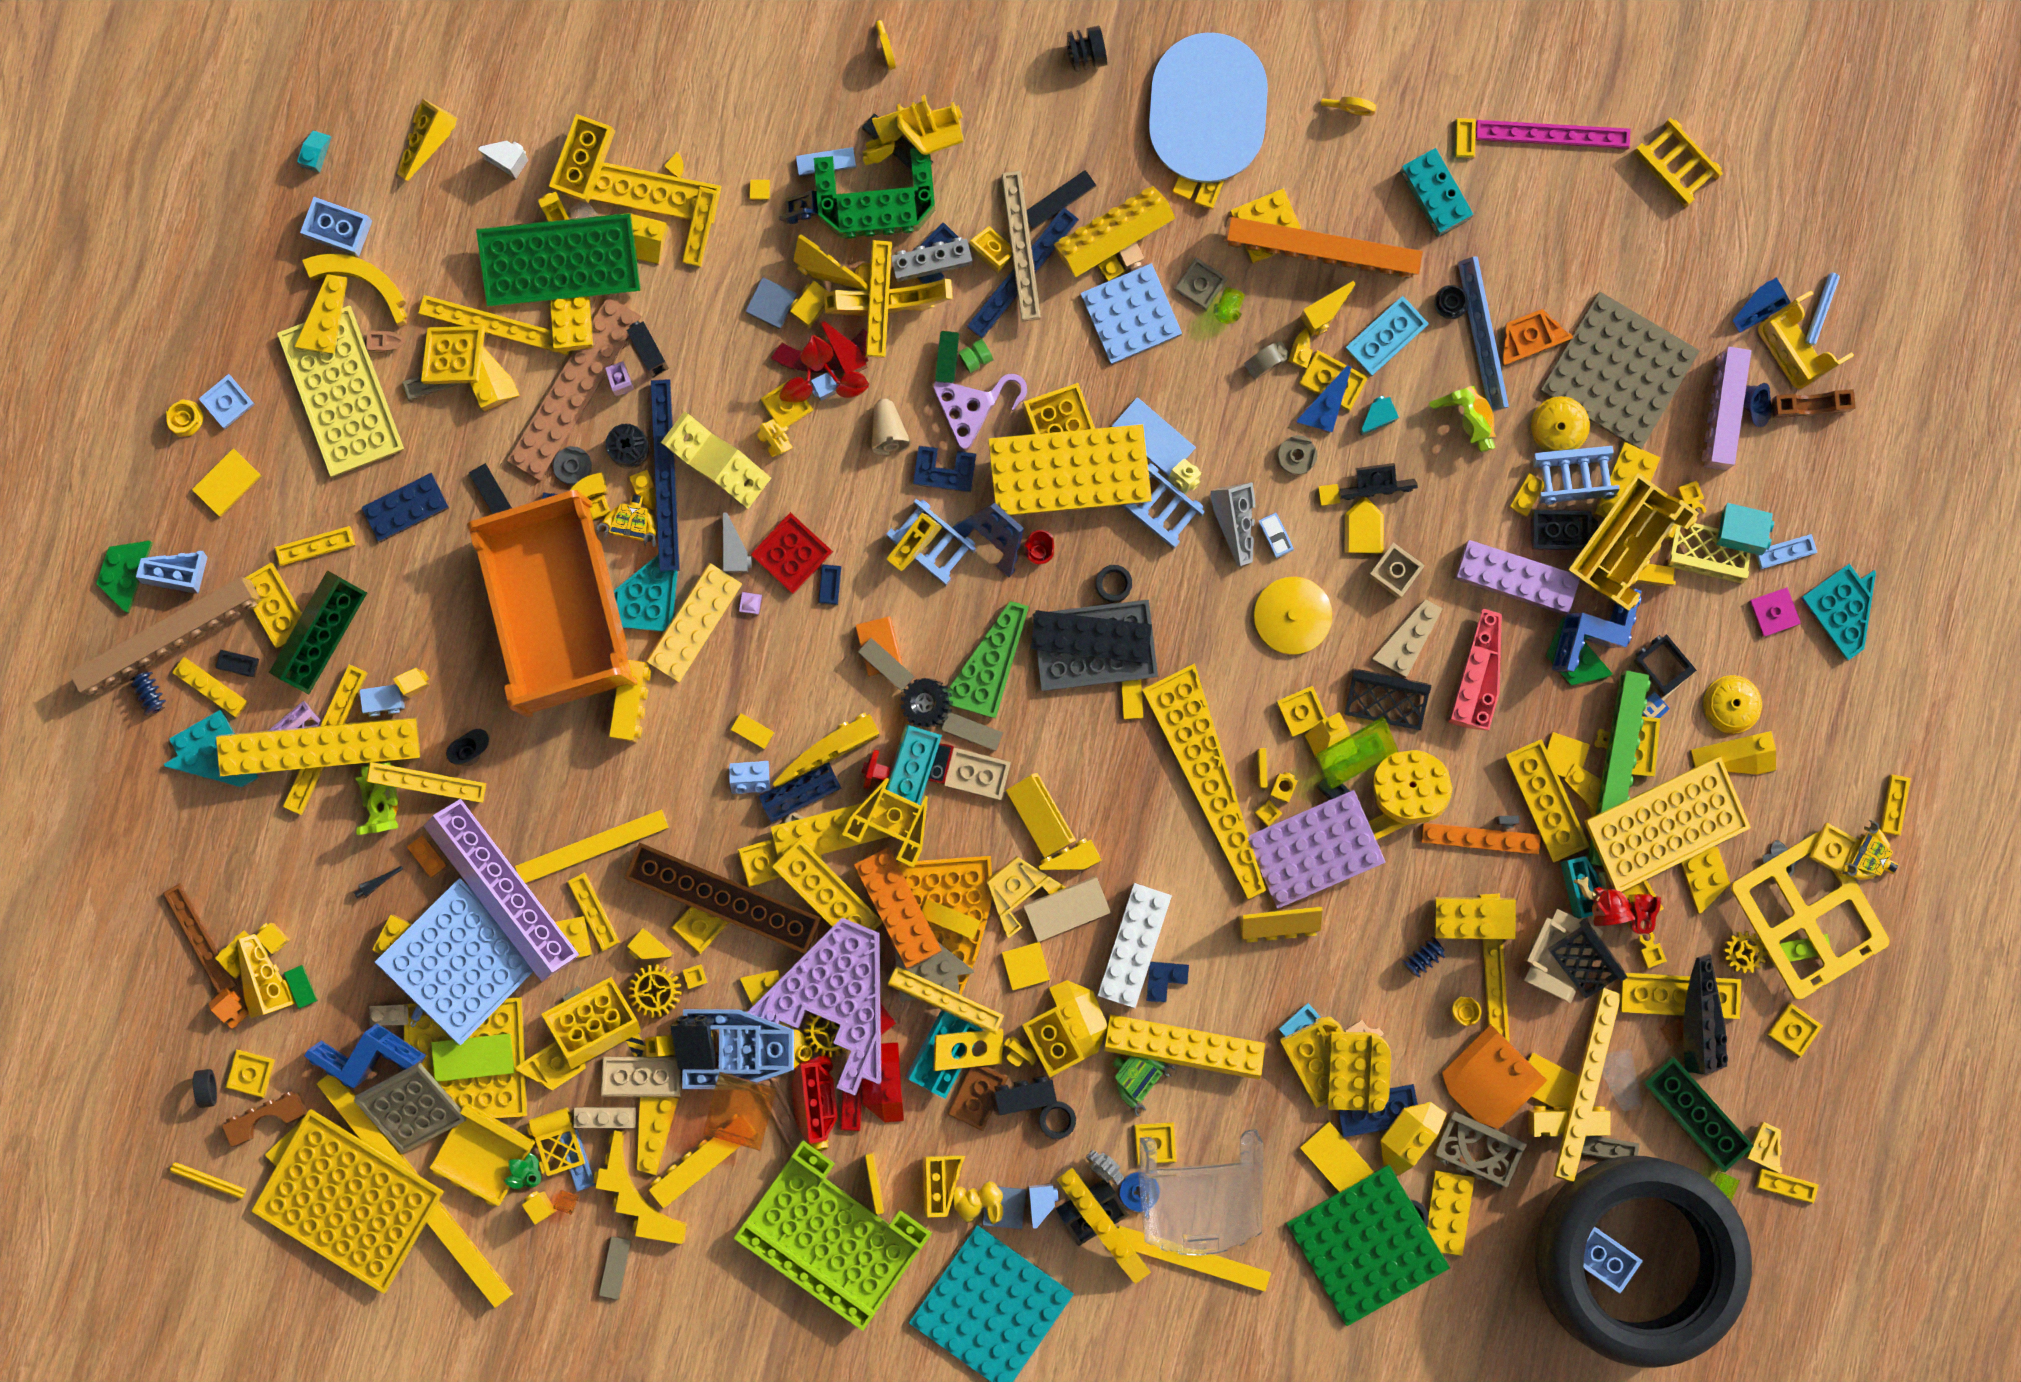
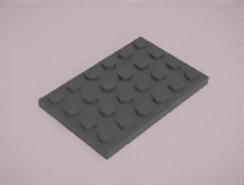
M1149 599L1050 611L1152 624ZM1151 630L1147 664L1037 650L1042 691L1158 677L1153 630Z

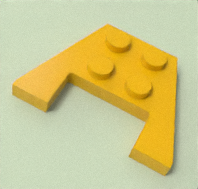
M1018 856L1013 858L986 881L1008 938L1022 928L1011 913L1015 907L1041 886L1049 895L1066 888Z

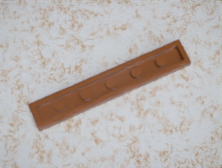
M179 883L163 892L165 899L217 993L220 994L226 987L231 990L238 986L234 978L215 959L219 951L182 884Z

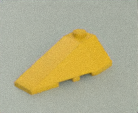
M422 99L412 121L415 123L413 133L408 134L409 146L403 152L397 174L408 181L449 137L451 131L455 128L457 118Z
M799 235L793 261L797 264V270L804 276L809 274L816 279L866 291L869 289L863 279L844 265L840 268L841 265L831 255L828 254L827 256L820 250L819 246L803 235Z
M1772 731L1691 749L1695 767L1721 756L1727 772L1758 775L1776 771V748Z
M254 934L238 939L237 946L244 998L250 1017L254 1018L295 1004L286 979H282L278 973V967L276 964H272L268 958L267 951L257 936Z

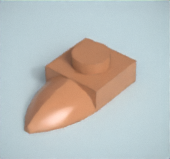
M367 330V351L387 352V350L398 348L406 343V340L396 333Z

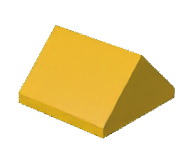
M990 226L969 242L971 251L997 274L1013 258L1011 245Z

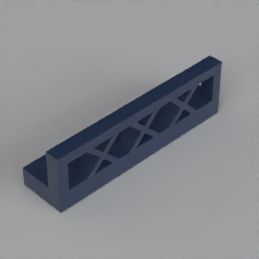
M827 762L760 795L759 798L772 823L842 788L830 763ZM829 770L828 773H826V774H824V775H820L821 773H823V772ZM774 797L773 800L766 803V800Z

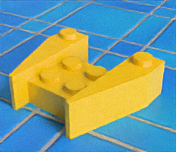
M885 778L852 813L842 835L860 843L869 825L898 838L903 843L895 859L914 868L923 847L928 796L924 795L919 805L886 790L889 779Z

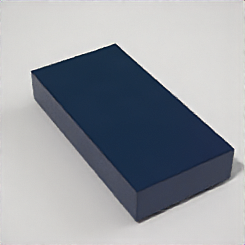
M822 564L819 604L838 605L842 566Z

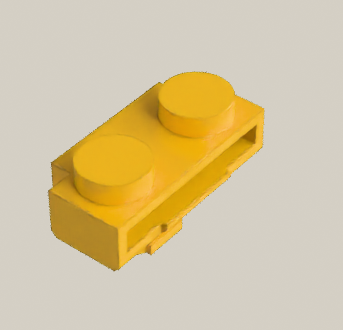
M1013 1036L1008 1038L1003 1044V1047L1011 1051L1006 1058L1013 1066L1019 1067L1025 1061L1031 1067L1037 1060V1053L1030 1048H1027V1050L1023 1048L1021 1042Z

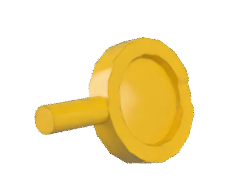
M879 20L875 22L885 61L888 70L896 69L891 45L883 22Z
M1342 97L1340 100L1324 98L1321 100V106L1340 108L1354 115L1373 116L1376 111V105L1373 102L1362 98Z

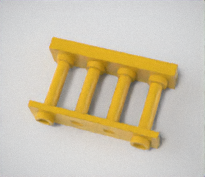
M1670 117L1664 124L1667 129L1650 145L1645 146L1641 143L1633 153L1675 198L1687 208L1695 200L1693 193L1712 176L1718 180L1723 173L1719 164L1712 162L1682 130L1681 124ZM1673 134L1680 143L1662 160H1658L1653 155V151ZM1687 148L1694 157L1675 174H1671L1667 170V165ZM1700 162L1707 171L1688 188H1684L1680 183V179Z

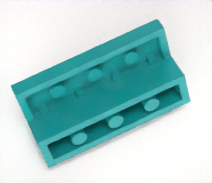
M941 1010L905 1078L946 1099L962 1068L933 1070L935 1035L981 1031L983 1029ZM963 1043L955 1044L951 1051L952 1057L955 1059L961 1058L965 1053V1045Z

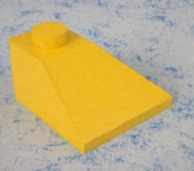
M1340 712L1322 720L1305 735L1322 769L1357 754L1349 729Z

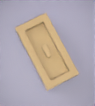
M408 1005L369 1006L370 1026L375 1024L380 1026L408 1025Z

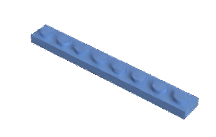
M1471 257L1459 261L1458 265L1463 289L1469 300L1467 309L1486 400L1492 412L1508 408L1509 405L1478 257Z

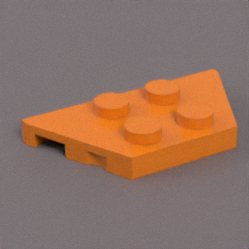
M1543 309L1507 322L1505 324L1502 364L1506 366L1573 339V335L1566 332Z

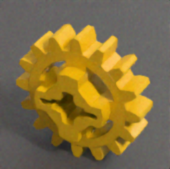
M1744 931V935L1741 932H1737V937L1731 935L1730 939L1732 941L1725 942L1728 949H1723V952L1728 953V955L1724 957V960H1730L1728 966L1734 965V971L1736 972L1741 968L1742 973H1746L1747 969L1750 973H1753V967L1760 969L1759 963L1766 962L1762 956L1768 953L1763 952L1764 946L1760 944L1759 938L1756 939V933H1752L1749 936V931ZM1746 939L1751 940L1755 945L1748 944ZM1737 943V948L1733 952L1734 945ZM1744 949L1749 950V953L1742 955ZM1758 952L1757 958H1756V960L1754 961V960H1753V957H1754L1755 953ZM1735 959L1742 960L1745 965L1739 964Z

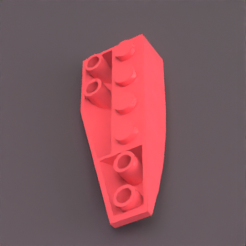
M1482 609L1448 723L1468 729L1486 731L1490 729L1500 693L1502 614Z

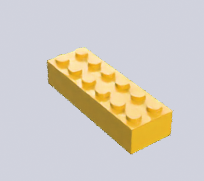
M1152 186L1144 189L1135 197L1128 198L1125 203L1118 207L1111 208L1108 213L1101 217L1094 218L1091 223L1084 227H1079L1074 233L1062 237L1054 246L1062 263L1077 277L1176 218L1167 199Z

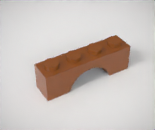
M1854 389L1836 390L1815 395H1776L1771 399L1773 418L1846 413L1856 409Z
M292 1091L281 1095V1100L275 1102L272 1099L263 1103V1108L257 1110L254 1107L245 1111V1115L238 1118V1115L226 1119L227 1123L222 1125L230 1146L235 1147L253 1139L255 1126L264 1116L274 1115L281 1118L285 1123L305 1116L307 1111L300 1094H293Z

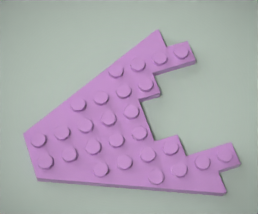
M841 918L747 1013L780 1024V1021L799 1028L807 1010L840 1024L834 1044L850 1050L851 1053L836 1088L852 1095H856L863 1078L877 1084L881 1083L880 948L878 932Z

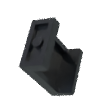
M680 1016L670 1025L678 1069L714 1070L719 1065V1054H715L711 1033V1025L714 1023V1018H707L706 1016H698L696 1018Z

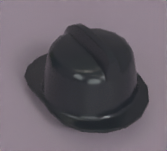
M473 729L453 741L446 751V757L449 762L467 767L474 765L479 760L480 754L486 750L489 744L488 733L483 729Z

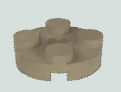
M1300 435L1292 436L1284 441L1278 451L1280 466L1286 472L1293 475L1309 472L1317 460V450L1312 441ZM1297 450L1303 455V458H1299V460H1295V457L1292 456V453H1296Z

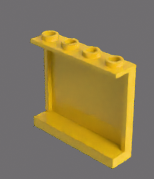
M466 1103L460 1114L467 1117L466 1121L452 1128L430 1169L433 1170V1174L441 1178L444 1176L450 1179V1183L454 1186H462L468 1189L467 1192L475 1197L479 1195L484 1198L487 1204L500 1206L510 1189L504 1182L508 1176L512 1175L508 1161L511 1159L525 1160L536 1141Z

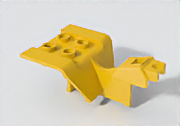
M922 95V102L916 104L912 102V105L907 108L901 107L899 103L896 106V112L872 118L879 138L866 142L867 149L862 151L865 165L878 164L892 154L895 141L903 134L920 153L925 155L963 143L960 119L963 116L959 105L955 106L954 102H951L949 107L932 111L930 106H928L926 96Z

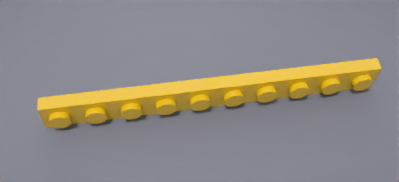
M1605 988L1600 990L1553 1174L1554 1177L1568 1182H1574L1622 995Z

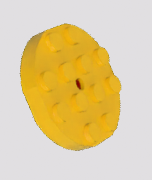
M1412 750L1394 753L1380 763L1374 775L1373 791L1376 804L1384 814L1400 823L1417 824L1430 822L1445 811L1451 798L1452 785L1449 772L1440 760L1426 752Z

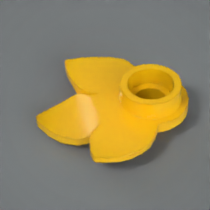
M793 1029L795 1068L800 1062H806L812 1057V1049L806 1044L804 1034Z

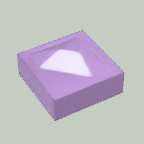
M742 592L739 612L759 615L762 595Z

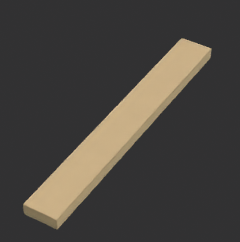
M1021 170L1002 173L1021 321L1023 323L1041 320Z

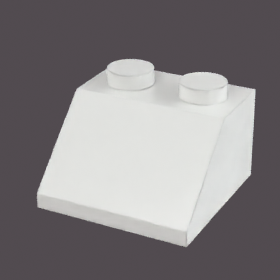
M503 141L480 146L478 149L486 161L517 179L528 162V158L525 155L526 152L516 142Z

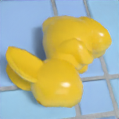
M991 1181L984 1183L979 1192L976 1188L966 1191L965 1188L958 1186L954 1192V1207L965 1222H971L980 1214L983 1208H986L988 1219L992 1224L1001 1221L1003 1216V1206L1001 1205L1003 1194L996 1184Z

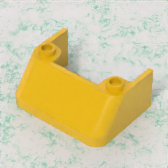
M1812 291L1795 299L1763 321L1758 327L1759 335L1791 384L1798 389L1808 386L1854 356L1853 353H1850L1838 361L1830 352H1824L1818 356L1813 347L1805 343L1806 336L1797 323L1802 321L1805 316L1804 309L1800 303L1813 294Z

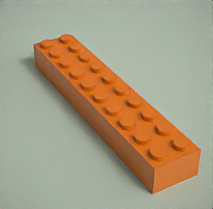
M1235 217L1228 218L1224 242H1228L1230 247L1239 248L1241 245H1245L1247 250L1260 251L1263 248L1269 254L1277 255L1280 252H1284L1286 257L1292 258L1301 255L1304 256V260L1318 261V259H1323V263L1331 265L1340 262L1342 267L1356 268L1357 265L1361 266V270L1372 272L1375 269H1379L1381 274L1387 275L1396 272L1399 273V277L1413 278V275L1419 274L1423 251Z

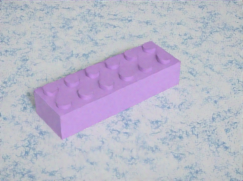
M1728 346L1720 355H1717L1716 366L1718 367V372L1713 378L1715 393H1712L1710 398V404L1713 406L1712 412H1709L1707 419L1710 427L1709 431H1706L1705 434L1707 448L1703 450L1702 454L1704 467L1727 471L1735 465L1751 350Z
M1468 540L1465 544L1454 578L1455 580L1562 615L1570 612L1580 580L1573 573Z

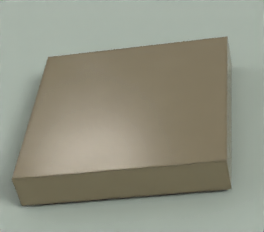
M1196 257L1174 290L1207 311L1228 278Z

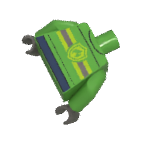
M1130 1056L1127 1061L1118 1057L1113 1062V1067L1119 1070L1115 1076L1118 1081L1117 1089L1119 1095L1130 1108H1134L1137 1116H1141L1137 1112V1108L1142 1107L1146 1111L1145 1106L1141 1102L1161 1075L1164 1074L1165 1076L1172 1077L1167 1074V1068L1170 1067L1175 1070L1174 1066L1165 1065V1062Z

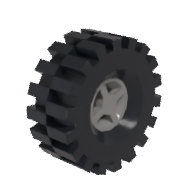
M930 678L916 679L914 683H909L907 685L909 688L903 690L905 697L901 696L900 700L904 701V705H900L901 709H905V712H903L904 717H908L907 721L914 723L913 725L936 727V725H941L943 723L942 720L948 719L947 713L952 711L949 708V705H953V701H949V697H952V694L947 692L949 688L942 685L943 682Z

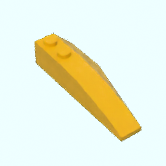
M863 713L855 717L856 721L850 724L847 721L838 725V730L815 743L791 763L774 781V787L776 788L880 737L881 735L871 715Z

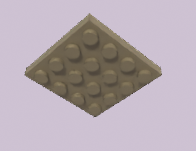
M420 1062L356 1095L354 1102L401 1154L465 1122L467 1118L460 1114L462 1110Z

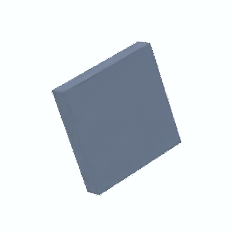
M762 277L746 309V313L781 329L791 310L790 306L798 294Z
M997 1186L1003 1194L1001 1201L1003 1206L1002 1219L992 1224L988 1219L987 1209L984 1208L983 1225L1022 1229L1026 1189Z

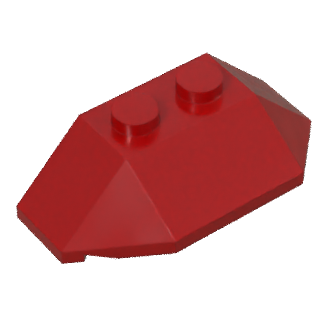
M898 1042L881 1043V1083L877 1084L866 1078L862 1079L863 1105L884 1123L904 1121Z
M819 1062L801 1064L798 1066L792 1081L796 1125L808 1144L827 1141L828 1135L838 1118L834 1079L821 1067Z

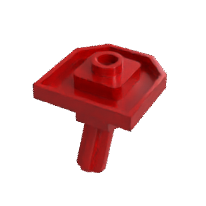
M874 750L872 758L863 764L861 773H864V778H866L863 789L869 790L872 778L884 780L889 777L891 768L876 763L879 755L878 750Z

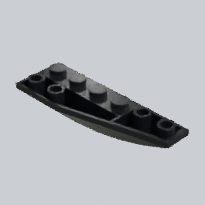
M1711 954L1697 957L1690 976L1684 1011L1685 1070L1688 1073L1703 1075L1727 1067L1728 1062L1726 1027Z

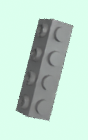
M962 237L954 238L950 243L946 244L944 242H937L928 248L919 246L911 252H906L905 250L894 253L895 255L891 256L897 282L972 265L968 241Z

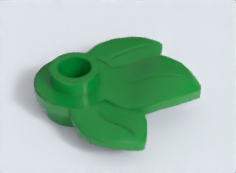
M529 1153L525 1160L511 1159L508 1161L512 1175L508 1176L504 1182L509 1187L514 1189H520L524 1186L532 1188L540 1184L542 1176L538 1170L539 1161L535 1155ZM530 1176H535L533 1181L528 1180Z

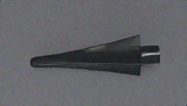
M399 866L384 875L359 884L360 888L354 891L357 899L363 895L367 898L384 882L402 871L403 867Z

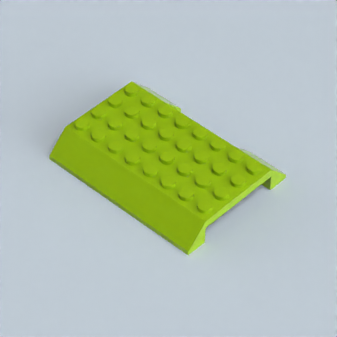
M802 1141L734 1239L864 1331L932 1232L901 1210H899L890 1224L826 1179L835 1163L808 1143Z

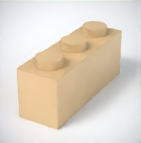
M636 1107L574 1108V1128L636 1127Z

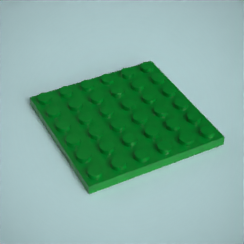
M1390 1164L1287 1222L1288 1227L1346 1326L1353 1324L1450 1269L1449 1264Z

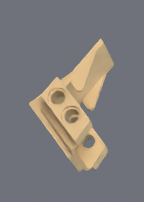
M1557 909L1553 919L1547 917L1544 925H1539L1523 960L1531 966L1524 981L1571 1004L1577 987L1549 952L1548 948L1580 928L1579 922L1582 920ZM1591 925L1595 932L1601 938L1603 934L1602 930ZM1580 935L1574 939L1573 943H1581L1583 936ZM1562 947L1555 952L1557 954H1565L1566 948ZM1571 948L1570 954H1578L1579 948ZM1584 948L1582 955H1590L1592 949ZM1568 959L1566 965L1574 966L1575 960ZM1580 960L1579 966H1587L1588 960ZM1577 971L1575 977L1582 978L1585 971Z

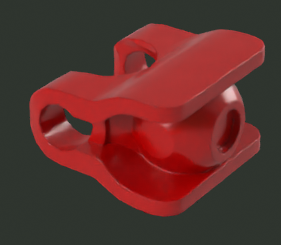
M1647 894L1629 895L1628 900L1633 906L1630 910L1636 917L1630 921L1631 930L1636 934H1650L1656 926V916L1660 911L1661 897H1653ZM1642 920L1644 922V928L1641 927Z

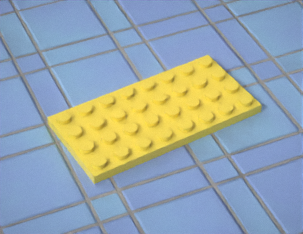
M351 306L342 308L334 354L295 348L305 323L277 333L331 477L405 450Z

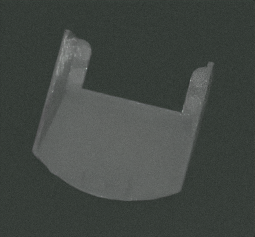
M1257 1129L1247 1130L1241 1134L1240 1163L1157 1169V1145L1155 1140L1150 1137L1140 1138V1170H1138L1144 1241L1146 1243L1158 1246L1163 1251H1175L1181 1255H1209L1228 1251V1248L1238 1244L1241 1246L1245 1244L1246 1240L1253 1236L1257 1237L1262 1233L1263 1141Z

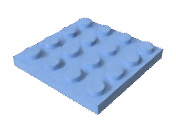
M1152 263L1081 293L1083 302L1111 365L1182 335Z

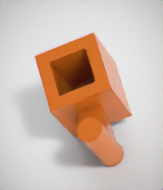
M227 987L209 1002L210 1010L223 1023L232 1018L227 1023L232 1029L249 1015L246 1007L240 1012L238 1011L242 1008L241 997L234 990L231 992Z

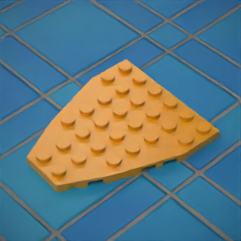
M991 856L917 861L914 868L905 863L897 862L921 911L926 899H929L981 921L974 939H971L927 920L937 942L973 969L978 957L993 899L986 882L992 876ZM970 974L957 975L960 995L963 993Z

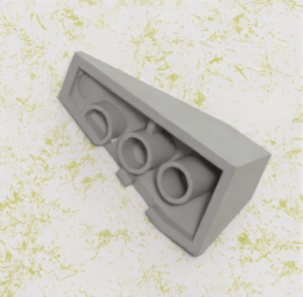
M1253 483L1211 490L1214 513L1237 566L1252 563L1254 539L1251 536V526H1254L1255 520L1252 519V508H1255Z

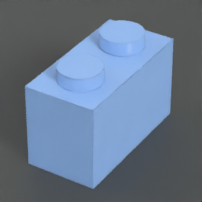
M397 684L360 690L362 712L368 714L369 717L380 716V712L388 711V714L400 713V709H405L403 694Z

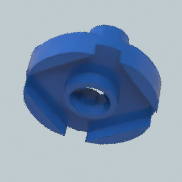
M1134 1172L1122 1181L1120 1197L1123 1204L1129 1209L1136 1212H1144L1151 1209L1157 1202L1159 1186L1151 1175L1144 1172ZM1137 1186H1140L1141 1189H1145V1192L1142 1193V1197L1134 1195V1191H1136Z

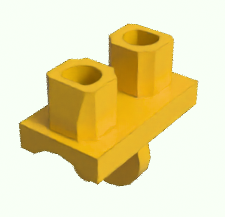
M773 419L759 426L760 431L757 436L763 442L769 441L771 446L768 448V452L772 457L788 452L793 448L785 434L789 431L787 426L781 428Z

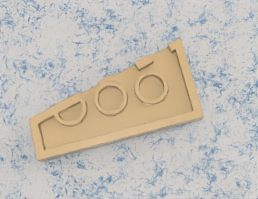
M1425 599L1372 660L1407 677L1443 608Z

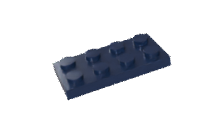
M429 473L362 506L378 542H382L449 508L433 473Z
M1414 1084L1390 1088L1388 1102L1381 1111L1368 1113V1110H1338L1343 1137L1389 1129L1404 1108L1418 1105Z

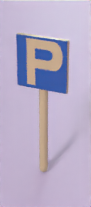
M1680 685L1662 698L1654 691L1646 699L1647 706L1643 714L1646 717L1661 718L1670 709L1664 700Z

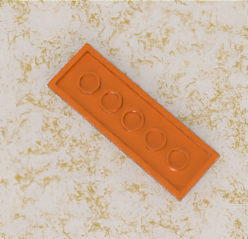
M888 847L854 864L906 969L941 953L942 950L890 848Z

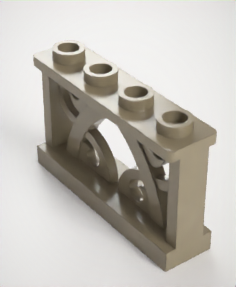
M1451 1111L1433 1154L1437 1156L1436 1160L1444 1164H1448V1161L1456 1164L1455 1169L1464 1173L1466 1170L1474 1172L1473 1177L1482 1181L1484 1178L1492 1180L1491 1185L1502 1189L1503 1186H1509L1527 1144ZM1457 1121V1137H1448L1454 1122ZM1473 1130L1475 1132L1473 1139H1465V1136L1470 1137L1468 1135L1469 1131ZM1486 1134L1488 1135V1150L1494 1156L1474 1162L1467 1150L1466 1143L1477 1142ZM1449 1141H1458V1145L1450 1147L1456 1150L1454 1155H1448L1445 1152V1145ZM1495 1141L1499 1142L1500 1144L1499 1147L1496 1148L1497 1150H1499L1498 1153L1495 1152L1492 1148V1143ZM1515 1147L1517 1149L1509 1164L1504 1157ZM1463 1156L1467 1165L1457 1161V1159ZM1501 1160L1506 1166V1173L1501 1177H1497L1493 1174V1169L1498 1168L1501 1171V1167L1497 1163ZM1487 1167L1488 1174L1477 1169Z

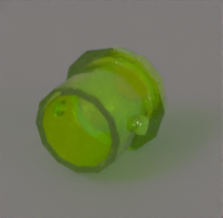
M1225 287L1219 303L1214 304V317L1225 324L1236 323L1242 315L1240 309L1245 294L1237 289Z

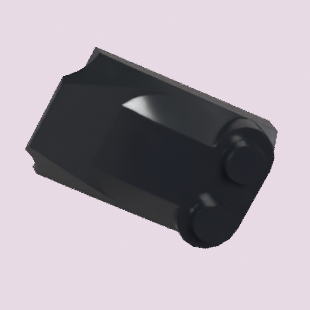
M1533 510L1531 516L1532 549L1540 551L1583 550L1598 529V521L1592 516V511Z

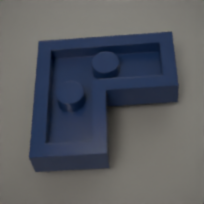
M1150 962L1147 1001L1166 1002L1168 983L1188 984L1189 965Z

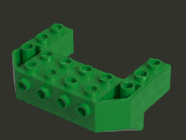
M917 148L910 149L914 187L837 194L833 156L814 158L820 221L840 238L845 239L919 231L936 211L931 155L922 154Z

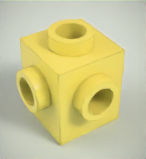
M1183 459L1172 469L1168 480L1178 490L1186 494L1190 490L1194 491L1199 486V478L1202 473L1196 466Z

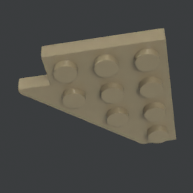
M939 942L938 944L942 950L941 953L909 969H906L895 948L896 965L959 995L957 975L974 973L972 968ZM900 991L901 1002L919 1000Z

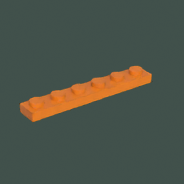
M1423 823L1421 843L1538 855L1541 835Z

